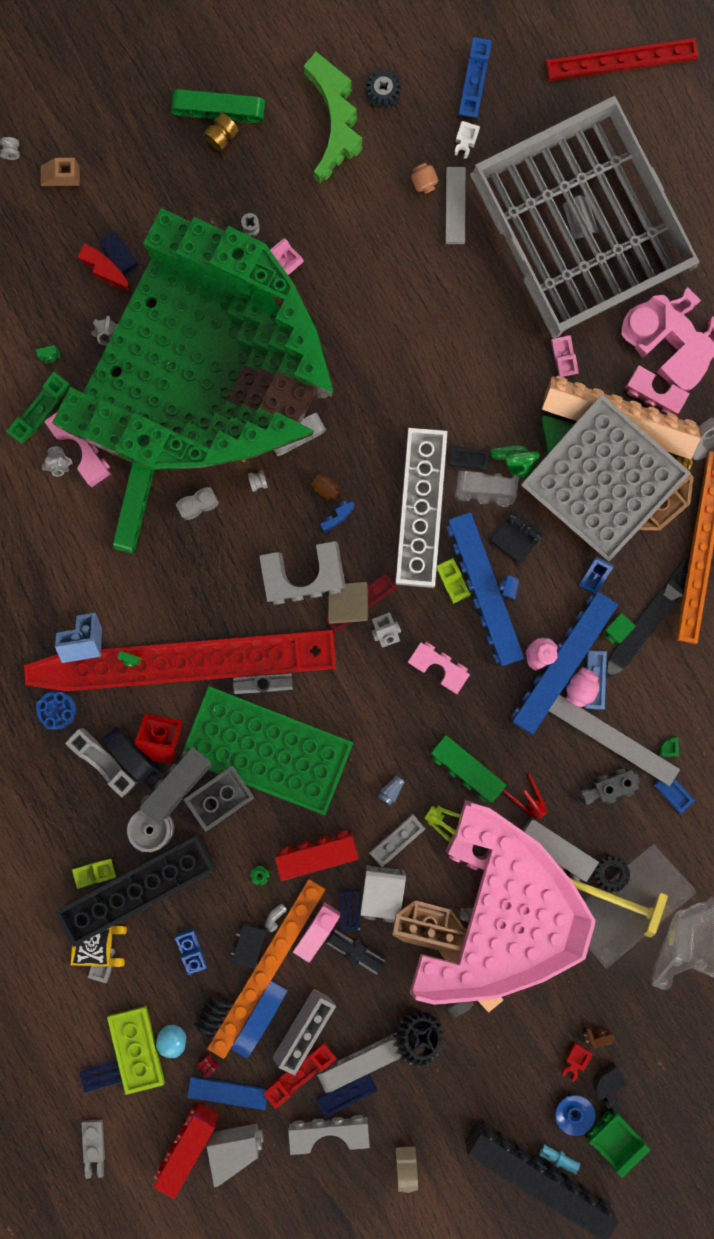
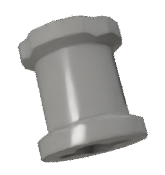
M248 213L242 217L241 223L244 233L248 236H256L260 231L257 216Z

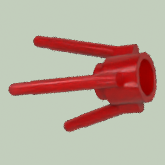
M528 774V779L537 799L533 800L527 790H523V793L530 802L527 805L528 808L505 789H503L502 793L525 811L529 817L533 816L535 820H538L548 810L545 808L546 803L543 801L531 774Z

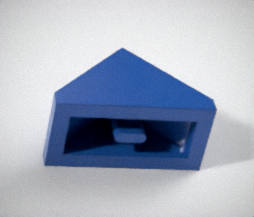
M594 557L590 560L579 586L596 594L614 565Z

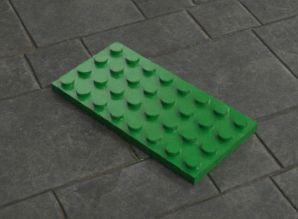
M208 686L182 754L187 749L191 750L194 747L211 762L210 771L220 774L233 765L246 785L325 816L354 742Z

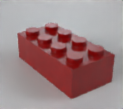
M343 830L337 832L334 837L329 838V835L318 837L316 842L310 843V840L298 843V847L291 848V845L280 848V851L275 856L281 881L358 860V851L353 833Z
M198 1103L196 1108H191L184 1125L182 1124L176 1135L177 1137L171 1143L164 1160L162 1159L157 1168V1172L153 1177L156 1180L153 1188L175 1199L214 1131L219 1117L218 1113L201 1103Z

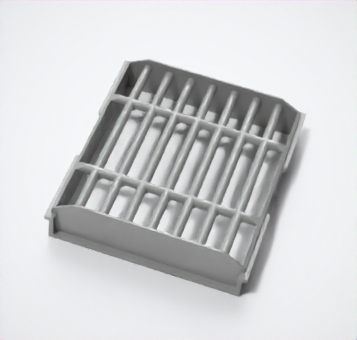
M615 96L476 164L474 172L470 173L500 234L504 235L525 277L523 281L553 339L559 337L563 331L687 269L691 271L697 268V265L700 263L664 193V188L654 168L651 167ZM609 116L628 151L620 156L615 154L600 125V122ZM592 127L610 160L602 165L597 161L583 133ZM574 136L577 137L593 168L586 173L581 171L566 141ZM558 144L575 175V178L569 181H565L549 150ZM540 153L543 154L559 185L551 190L547 188L532 158ZM632 159L664 222L657 227H652L621 166V163ZM524 161L541 192V195L535 198L530 197L515 167ZM614 168L646 231L639 236L635 235L604 174L605 171ZM506 170L509 171L525 202L517 207L513 205L498 174ZM597 176L629 241L623 244H618L587 183V180ZM488 178L492 179L507 212L503 213L487 181ZM580 185L612 248L605 253L601 252L570 191L571 188ZM563 193L595 258L587 262L584 261L553 200V197ZM546 202L578 265L571 270H568L536 208L537 205ZM529 210L561 275L553 279L550 278L519 217V214ZM508 219H512L544 282L543 284H539L507 221ZM668 230L684 261L674 267L657 237L658 234ZM650 239L666 270L658 275H655L640 243ZM632 247L648 277V280L640 284L623 254L624 251ZM614 256L617 257L632 287L624 292H621L606 260ZM598 264L615 295L606 301L589 271L590 268ZM580 273L583 274L598 304L590 309H587L572 277ZM564 281L581 312L572 318L569 316L555 288L556 285ZM544 291H549L564 322L559 323Z

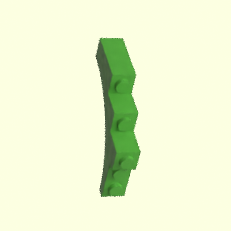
M315 52L304 65V75L316 86L324 98L331 120L328 147L321 162L314 170V179L321 184L323 180H327L331 176L332 169L336 165L339 166L345 156L351 160L354 155L357 156L361 152L363 147L362 137L351 129L357 121V109L345 100L352 91L351 80Z

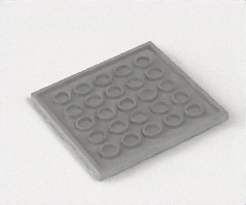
M601 394L521 485L606 560L610 561L691 473Z

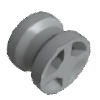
M12 137L0 139V145L2 146L0 156L7 160L18 159L20 157L18 151L19 140Z
M263 469L257 473H248L253 492L261 487L264 489L268 488Z

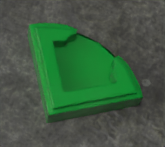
M671 737L664 741L659 749L658 756H679L678 737Z

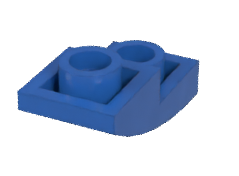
M344 501L338 504V508L335 509L337 517L334 518L332 515L323 519L324 523H321V527L324 533L333 529L348 517L355 507L353 501L350 503Z
M509 575L506 576V580L502 579L499 589L503 591L502 596L515 601L520 581Z
M194 928L175 934L176 943L182 954L181 959L188 975L206 969L207 965Z

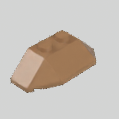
M691 474L639 530H661L690 505L694 478Z
M413 901L395 914L392 935L403 942L439 951L461 952L467 929L463 927L452 910Z

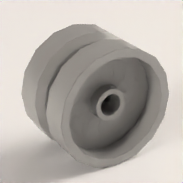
M142 810L136 812L131 817L127 826V835L130 843L142 852H153L165 848L171 842L175 831L174 822L170 815L159 826ZM151 827H152V828H153V832H152V833H149V830H150Z

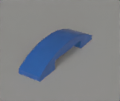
M473 37L459 115L478 117L491 40Z
M272 980L270 981L242 1031L233 1043L232 1050L245 1058L249 1057L288 991L286 988Z

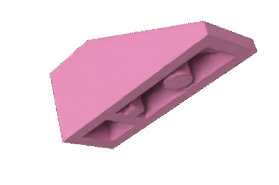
M323 902L293 953L310 963L338 921L340 911Z

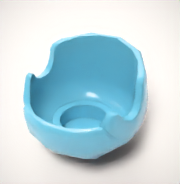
M167 1025L161 1029L156 1040V1048L160 1055L166 1058H177L185 1049L186 1033L181 1027L176 1025Z

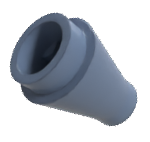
M395 776L379 791L378 797L390 806L392 802L395 803L405 782L398 776Z

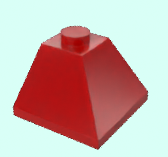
M144 714L135 745L153 761L173 765L183 721Z

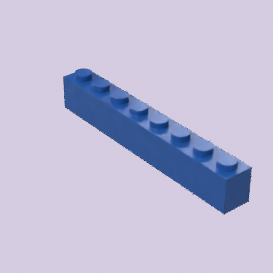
M471 512L450 519L446 529L449 536L454 538L453 548L456 555L459 554L462 560L459 564L462 572L467 574V587L469 591L474 593L475 598H472L474 606L481 612L482 616L479 617L482 627L487 629L486 639L489 646L493 645L495 652L492 655L495 663L505 666L524 659Z
M600 592L595 596L591 595L586 602V605H588L585 612L580 611L575 619L577 624L574 628L570 626L564 635L567 639L563 644L561 642L558 644L557 659L554 663L543 667L546 671L542 676H537L533 682V685H535L532 692L527 691L522 699L525 703L521 709L517 707L511 716L514 718L512 723L530 735L534 734L618 606L617 603Z

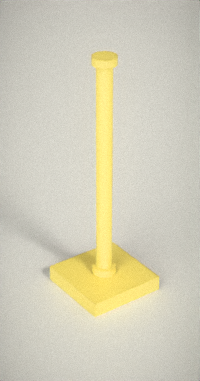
M570 878L578 890L645 915L648 922L643 935L651 938L656 934L668 895L660 893L655 898L653 907L646 908Z

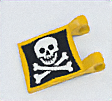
M112 926L75 947L72 946L71 965L123 967L125 963L123 958H111L112 934H126L127 927Z

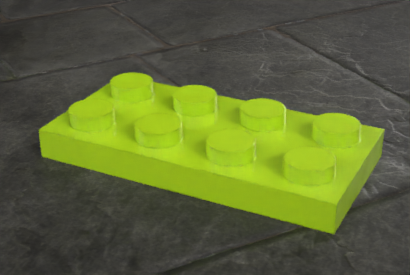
M147 1006L108 1015L107 1019L125 1095L164 1085L165 1080Z

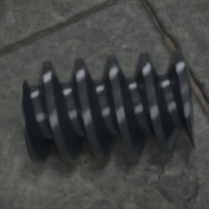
M220 993L217 996L210 995L213 1003L206 1002L209 1009L203 1008L201 1010L205 1016L198 1015L197 1017L201 1023L194 1022L193 1024L199 1033L209 1039L214 1038L213 1035L217 1033V1028H220L222 1025L221 1021H224L226 1018L225 1014H228L230 1012L229 1008L234 1005L227 996Z

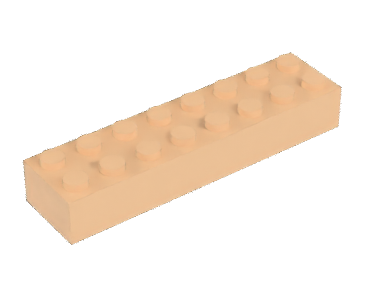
M561 376L551 377L544 395L542 410L578 421L602 394L664 450L688 459L692 458L700 441L699 427L696 425V422L689 419L685 421L678 419L672 413H667V415L660 413L654 407H642L640 403L625 401L618 395L613 394L610 396L604 394L602 390L597 388L593 390L586 388L584 384L575 382V384L568 382L566 378Z

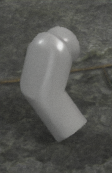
M281 903L269 913L264 923L265 928H268L269 932H273L278 928V924L275 921L287 911Z

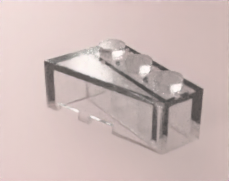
M459 471L457 474L455 497H459L458 500L461 501L477 499L478 503L489 504V501L497 502L498 506L507 507L508 504H512L516 500L519 476L513 475V478L501 477V474L492 476L481 472Z

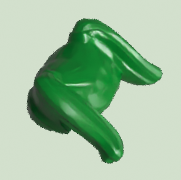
M521 445L491 449V457L497 460H506L511 475L520 476L523 479H526L536 467V461L540 457L538 452H528L527 448Z

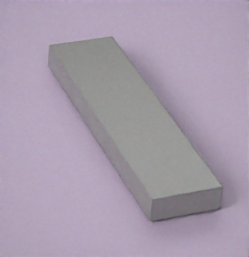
M446 167L445 244H465L466 167Z

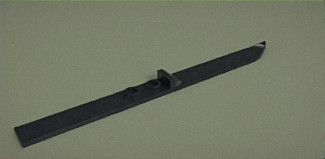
M691 551L634 624L636 627L612 652L607 661V678L616 675L628 666L678 599L684 595Z

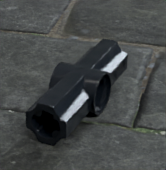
M336 928L327 941L329 946L344 954L343 956L356 965H362L376 975L383 967L385 962L383 957L368 949V946L356 938L352 939Z

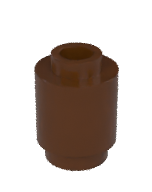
M321 473L311 484L314 487V491L327 501L331 499L334 501L341 492L339 491L340 486Z

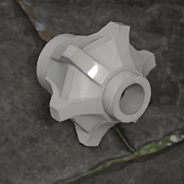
M110 316L103 320L95 319L93 321L95 330L91 333L104 346L108 345L118 325L110 320Z
M55 446L48 449V455L44 459L45 463L42 465V469L50 471L53 476L59 477L64 472L70 471L69 465L73 463L70 458L66 457L61 447Z

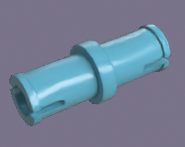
M546 1144L542 1145L543 1148L539 1151L540 1157L554 1163V1166L557 1168L561 1167L573 1173V1175L577 1174L576 1171L580 1167L579 1162L565 1156V1153L562 1151L558 1152Z

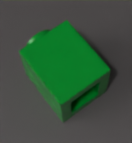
M619 613L602 631L606 634L604 637L610 643L620 644L636 626L622 613Z

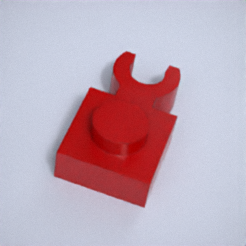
M574 1042L565 1058L569 1065L563 1067L562 1075L565 1077L567 1072L572 1071L571 1080L574 1082L578 1077L577 1070H585L593 1053Z

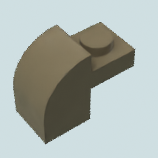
M415 1147L396 1148L398 1192L410 1193L418 1191Z

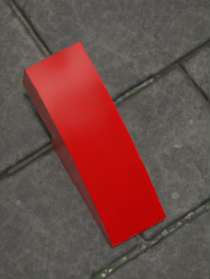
M84 243L78 258L83 264L94 268L92 272L95 277L131 293L132 288L117 266L101 252Z

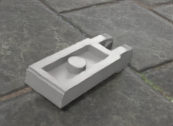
M103 1119L85 1120L81 1123L86 1179L91 1178V1162H97V1176L102 1178L104 1176L105 1160Z

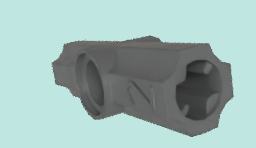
M292 673L233 677L234 694L293 690ZM261 678H265L268 681L266 689H261L258 686V681Z

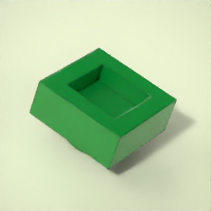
M55 345L36 349L37 357L42 362L51 363L56 361V358H61L60 351Z
M120 651L118 659L123 660L122 664L133 667L134 664L140 665L142 660L141 657L124 651Z

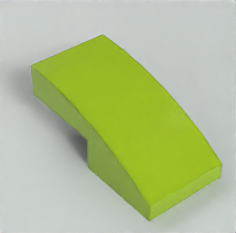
M453 558L437 566L436 569L453 604L470 596L462 574Z
M111 858L72 869L77 889L116 878Z

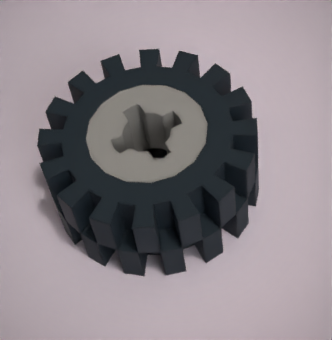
M379 69V73L374 71L373 76H369L366 84L367 99H370L369 103L371 105L374 103L375 108H378V105H380L381 109H384V106H387L388 109L391 104L394 106L396 101L399 100L401 84L398 76L395 77L393 71L389 74L388 69H386V73H383V69Z

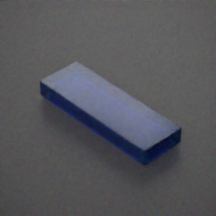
M369 1073L318 1097L316 1101L324 1117L327 1118L377 1092L378 1088Z

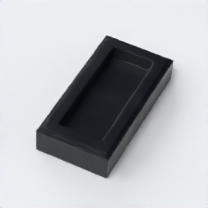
M452 446L449 466L487 471L490 451Z

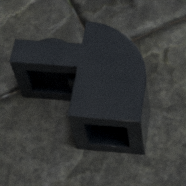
M614 1062L596 1073L593 1088L599 1101L603 1099L609 1110L613 1109L615 1114L622 1112L623 1110L613 1093L627 1086Z

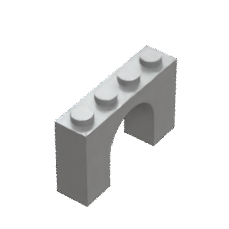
M334 541L316 545L319 574L313 583L305 587H296L288 580L282 553L276 552L260 555L267 602H273V605L284 604L286 599L292 598V602L304 600L303 596L311 595V598L322 597L324 592H330V595L341 593V589H346L338 543Z

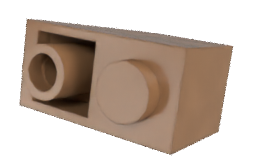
M54 158L41 165V186H80V167L75 158Z

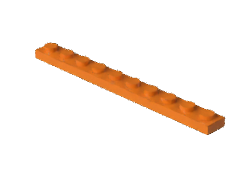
M711 451L707 453L676 637L677 641L692 644L698 643L714 547V452Z
M308 879L233 1007L209 1044L208 1050L223 1059L226 1057L326 888Z

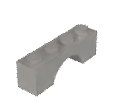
M84 728L78 729L65 743L80 758H83L95 767L106 779L107 784L121 797L126 796L139 783Z
M356 1115L350 1119L335 1117L324 1121V1119H314L312 1122L305 1123L302 1120L294 1121L293 1124H289L290 1155L310 1153L314 1143L321 1137L328 1135L337 1136L344 1140L350 1150L370 1148L368 1118L362 1115Z

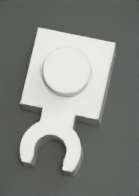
M464 121L461 122L456 142L460 143L455 148L456 156L459 150H464V158H468L469 146L474 148L480 126Z

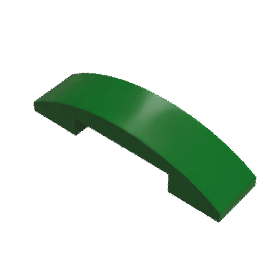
M53 372L42 386L44 389L21 418L17 417L6 432L23 444L51 415L70 384L56 372Z

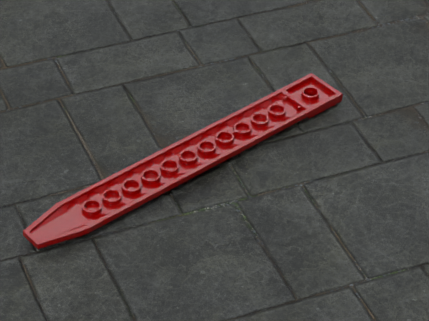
M333 630L101 649L100 657L65 663L61 662L57 654L24 665L25 685L59 691H76L336 669ZM315 645L318 649H321V653H318L317 657L310 653V650ZM120 651L141 657L140 665L134 664L133 667L122 664L123 660L118 659Z

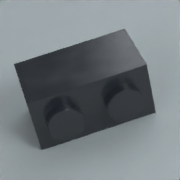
M244 921L243 926L239 925L236 937H239L238 944L233 945L230 955L234 957L232 963L255 969L267 930L265 926Z

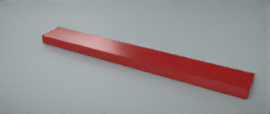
M696 38L550 59L546 60L545 66L548 81L696 60L698 58Z

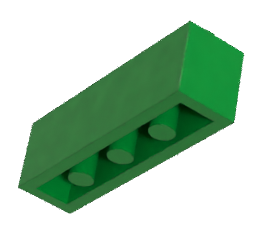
M446 735L440 739L430 752L433 754L431 759L439 765L445 764L448 767L446 770L454 778L457 775L462 778V784L469 790L474 788L479 792L476 796L485 803L487 801L493 803L507 786Z

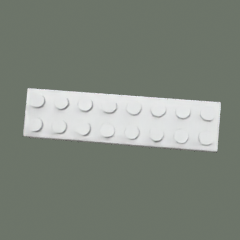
M408 428L395 585L435 587L447 431Z

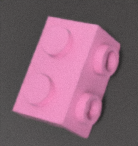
M285 238L270 250L287 275L304 262L302 257L291 248Z

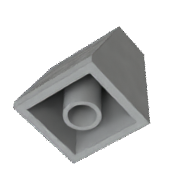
M366 865L360 914L365 919L376 920V917L384 918L383 921L394 922L395 914L401 911L406 881L405 870Z
M258 1123L212 1132L207 1144V1151L214 1187H218L258 1158L259 1151L262 1150V1142H264L263 1132L259 1130Z

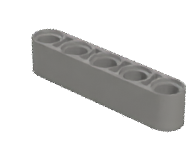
M394 1034L330 1064L322 1072L319 1071L317 1076L325 1093L334 1091L400 1059L401 1055L395 1053L398 1047L393 1045L397 1042L396 1038L392 1037Z

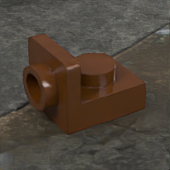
M584 1025L585 1032H582L586 1044L590 1043L593 1049L616 1042L610 1029L602 1028L595 1031V1034L592 1035L590 1027Z

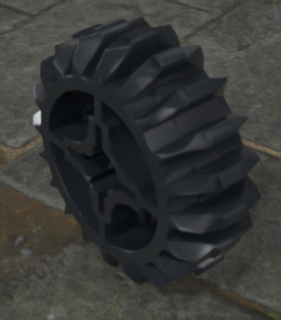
M421 1010L411 1011L409 1014L403 1015V1019L398 1020L400 1026L394 1027L397 1034H394L392 1037L396 1038L397 1042L393 1045L398 1047L395 1053L400 1054V1059L406 1061L408 1065L416 1067L426 1066L428 1063L434 1062V1057H439L437 1051L443 1049L440 1046V1042L445 1040L440 1038V1035L444 1032L439 1030L441 1024L436 1023L437 1018L431 1016L430 1013ZM417 1022H421V1023H422V1026H421V1027H418V1028H413V1027H412V1026H413L415 1023H417ZM420 1048L424 1049V1051L421 1054H415L416 1050H419Z

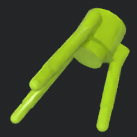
M439 805L437 808L432 806L424 819L450 842L451 838L439 827V824L454 835L456 831L442 821L444 818L442 813L460 818L461 814L444 809Z

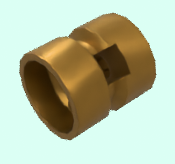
M220 113L214 120V126L210 125L203 133V136L215 149L221 152L228 145V139H233L239 132V129L227 115Z

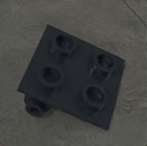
M514 510L491 541L521 564L542 539L544 533Z

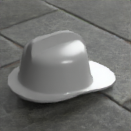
M709 418L699 426L700 441L692 456L694 460H702L707 457L708 452H713L714 418Z

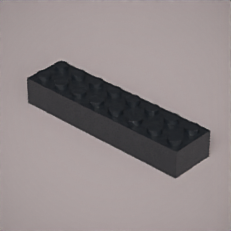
M197 833L68 903L55 913L72 946L75 947L208 875L216 869V866Z
M479 1121L475 1123L465 1140L468 1156L596 1238L609 1239L619 1222L608 1200L603 1197L599 1199L586 1186L582 1188L571 1176H563L558 1168L553 1165L549 1167L538 1155L534 1154L532 1156L527 1153L525 1147L518 1143L517 1145L510 1142V1138L503 1133H496L488 1123L484 1122L482 1124Z

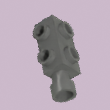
M621 768L614 771L615 775L608 777L607 774L596 778L597 782L593 783L594 788H586L580 791L581 798L585 805L593 803V800L596 799L610 804L617 801L616 797L634 795V791L639 789L638 784L640 781L636 772L633 773V770ZM626 779H628L630 783L627 787L624 785V781ZM608 786L612 788L610 793L606 792Z

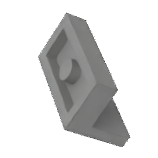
M578 195L574 197L591 233H599L586 196ZM563 203L573 239L585 237L568 203Z

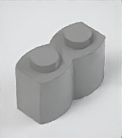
M207 487L197 491L194 496L180 499L176 506L182 518L190 520L196 518L202 511L214 509L219 504V501L212 488Z

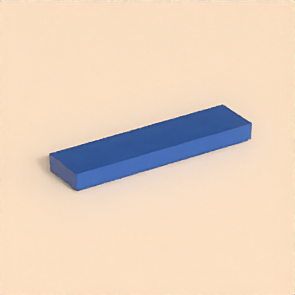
M191 1076L188 1098L265 1110L267 1098L263 1092L267 1088Z

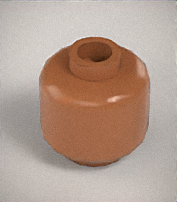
M424 163L413 169L411 179L416 191H424L427 194L435 190L434 185L438 183V177L432 165Z

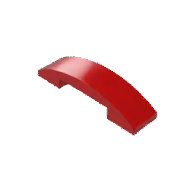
M325 1043L319 1045L307 1054L295 1075L285 1071L263 1094L276 1109L319 1071L322 1072L337 1059Z

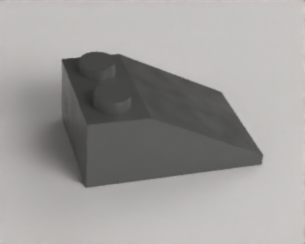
M232 765L192 791L183 800L203 830L207 832L254 799V796Z

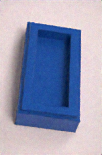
M659 779L653 784L680 814L695 801L676 779L673 780L670 786Z

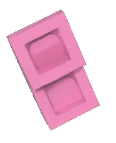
M571 335L551 339L558 375L564 377L578 374L576 354L573 352Z

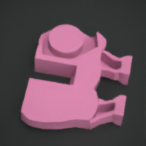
M689 288L677 300L669 301L666 296L657 295L653 296L648 302L633 307L624 318L621 332L623 338L637 350L642 358L665 338L677 352L656 373L663 377L669 386L675 385L684 391H689L698 384L714 357V316L708 321V328L704 333L696 332L691 321L684 316L701 301Z

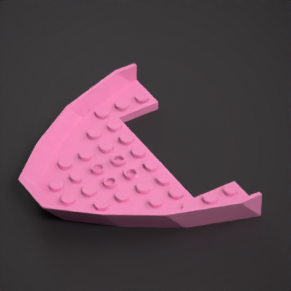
M465 800L454 838L489 848L490 852L458 963L423 954L420 955L410 994L415 1000L434 1005L497 999L545 982L585 960L596 922L571 879L539 842L492 809Z

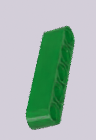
M174 90L171 104V112L179 116L216 119L220 113H224L232 121L251 123L263 122L265 100L260 97L190 90Z
M132 463L113 543V549L128 553H134L154 473L153 469L140 467Z

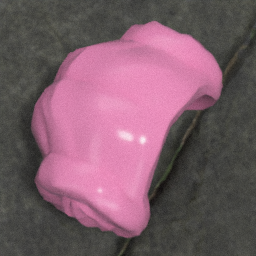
M538 638L528 646L525 655L527 656L529 667L537 671L555 662L558 647L550 638Z
M580 668L567 682L566 699L578 707L592 703L599 692L598 675L587 668Z

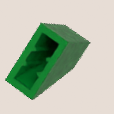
M543 415L540 419V428L546 456L575 423Z

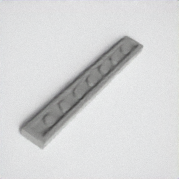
M561 695L557 697L549 710L552 714L668 786L672 784L680 771L679 768L582 708L573 705Z

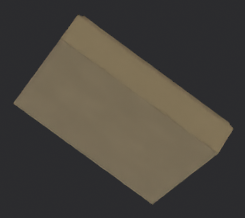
M367 582L345 584L346 589H341V593L330 595L329 592L330 624L368 621Z

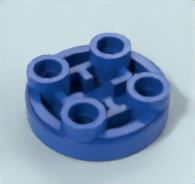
M51 691L43 695L36 703L37 717L47 729H63L73 722L76 716V704L69 694L62 691Z

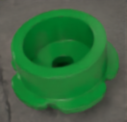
M256 866L250 872L251 881L256 885H264L268 881L269 871L263 866Z

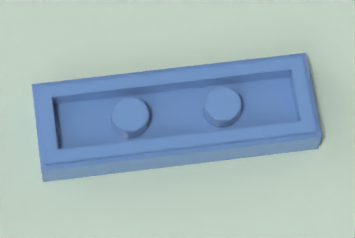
M588 651L586 653V668L598 675L599 692L592 703L584 706L585 709H605L607 651Z

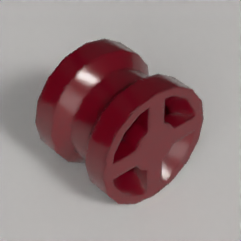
M209 1052L194 1066L196 1069H200L205 1079L219 1067V1063L213 1061L212 1055Z

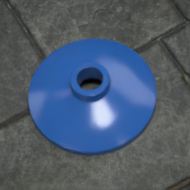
M570 1095L559 1102L555 1118L563 1132L568 1135L579 1136L588 1132L593 1126L595 1111L592 1104L586 1098L579 1095ZM572 1110L577 1111L575 1116L571 1115Z

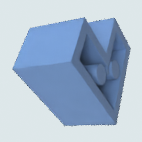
M96 613L76 616V630L56 633L55 648L62 663L101 656L102 627Z

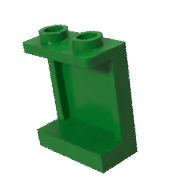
M613 1109L604 1113L601 1121L597 1125H593L586 1135L589 1144L593 1145L622 1178L650 1151L646 1142L619 1114H615Z

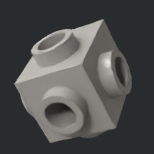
M390 613L372 619L375 630H372L375 641L379 640L381 647L400 641L398 633L401 632L399 624L393 621Z

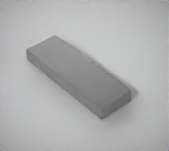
M411 814L377 844L369 854L383 867L422 833L425 827Z

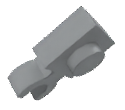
M111 949L112 958L115 954V949ZM91 966L88 978L108 983L112 967Z

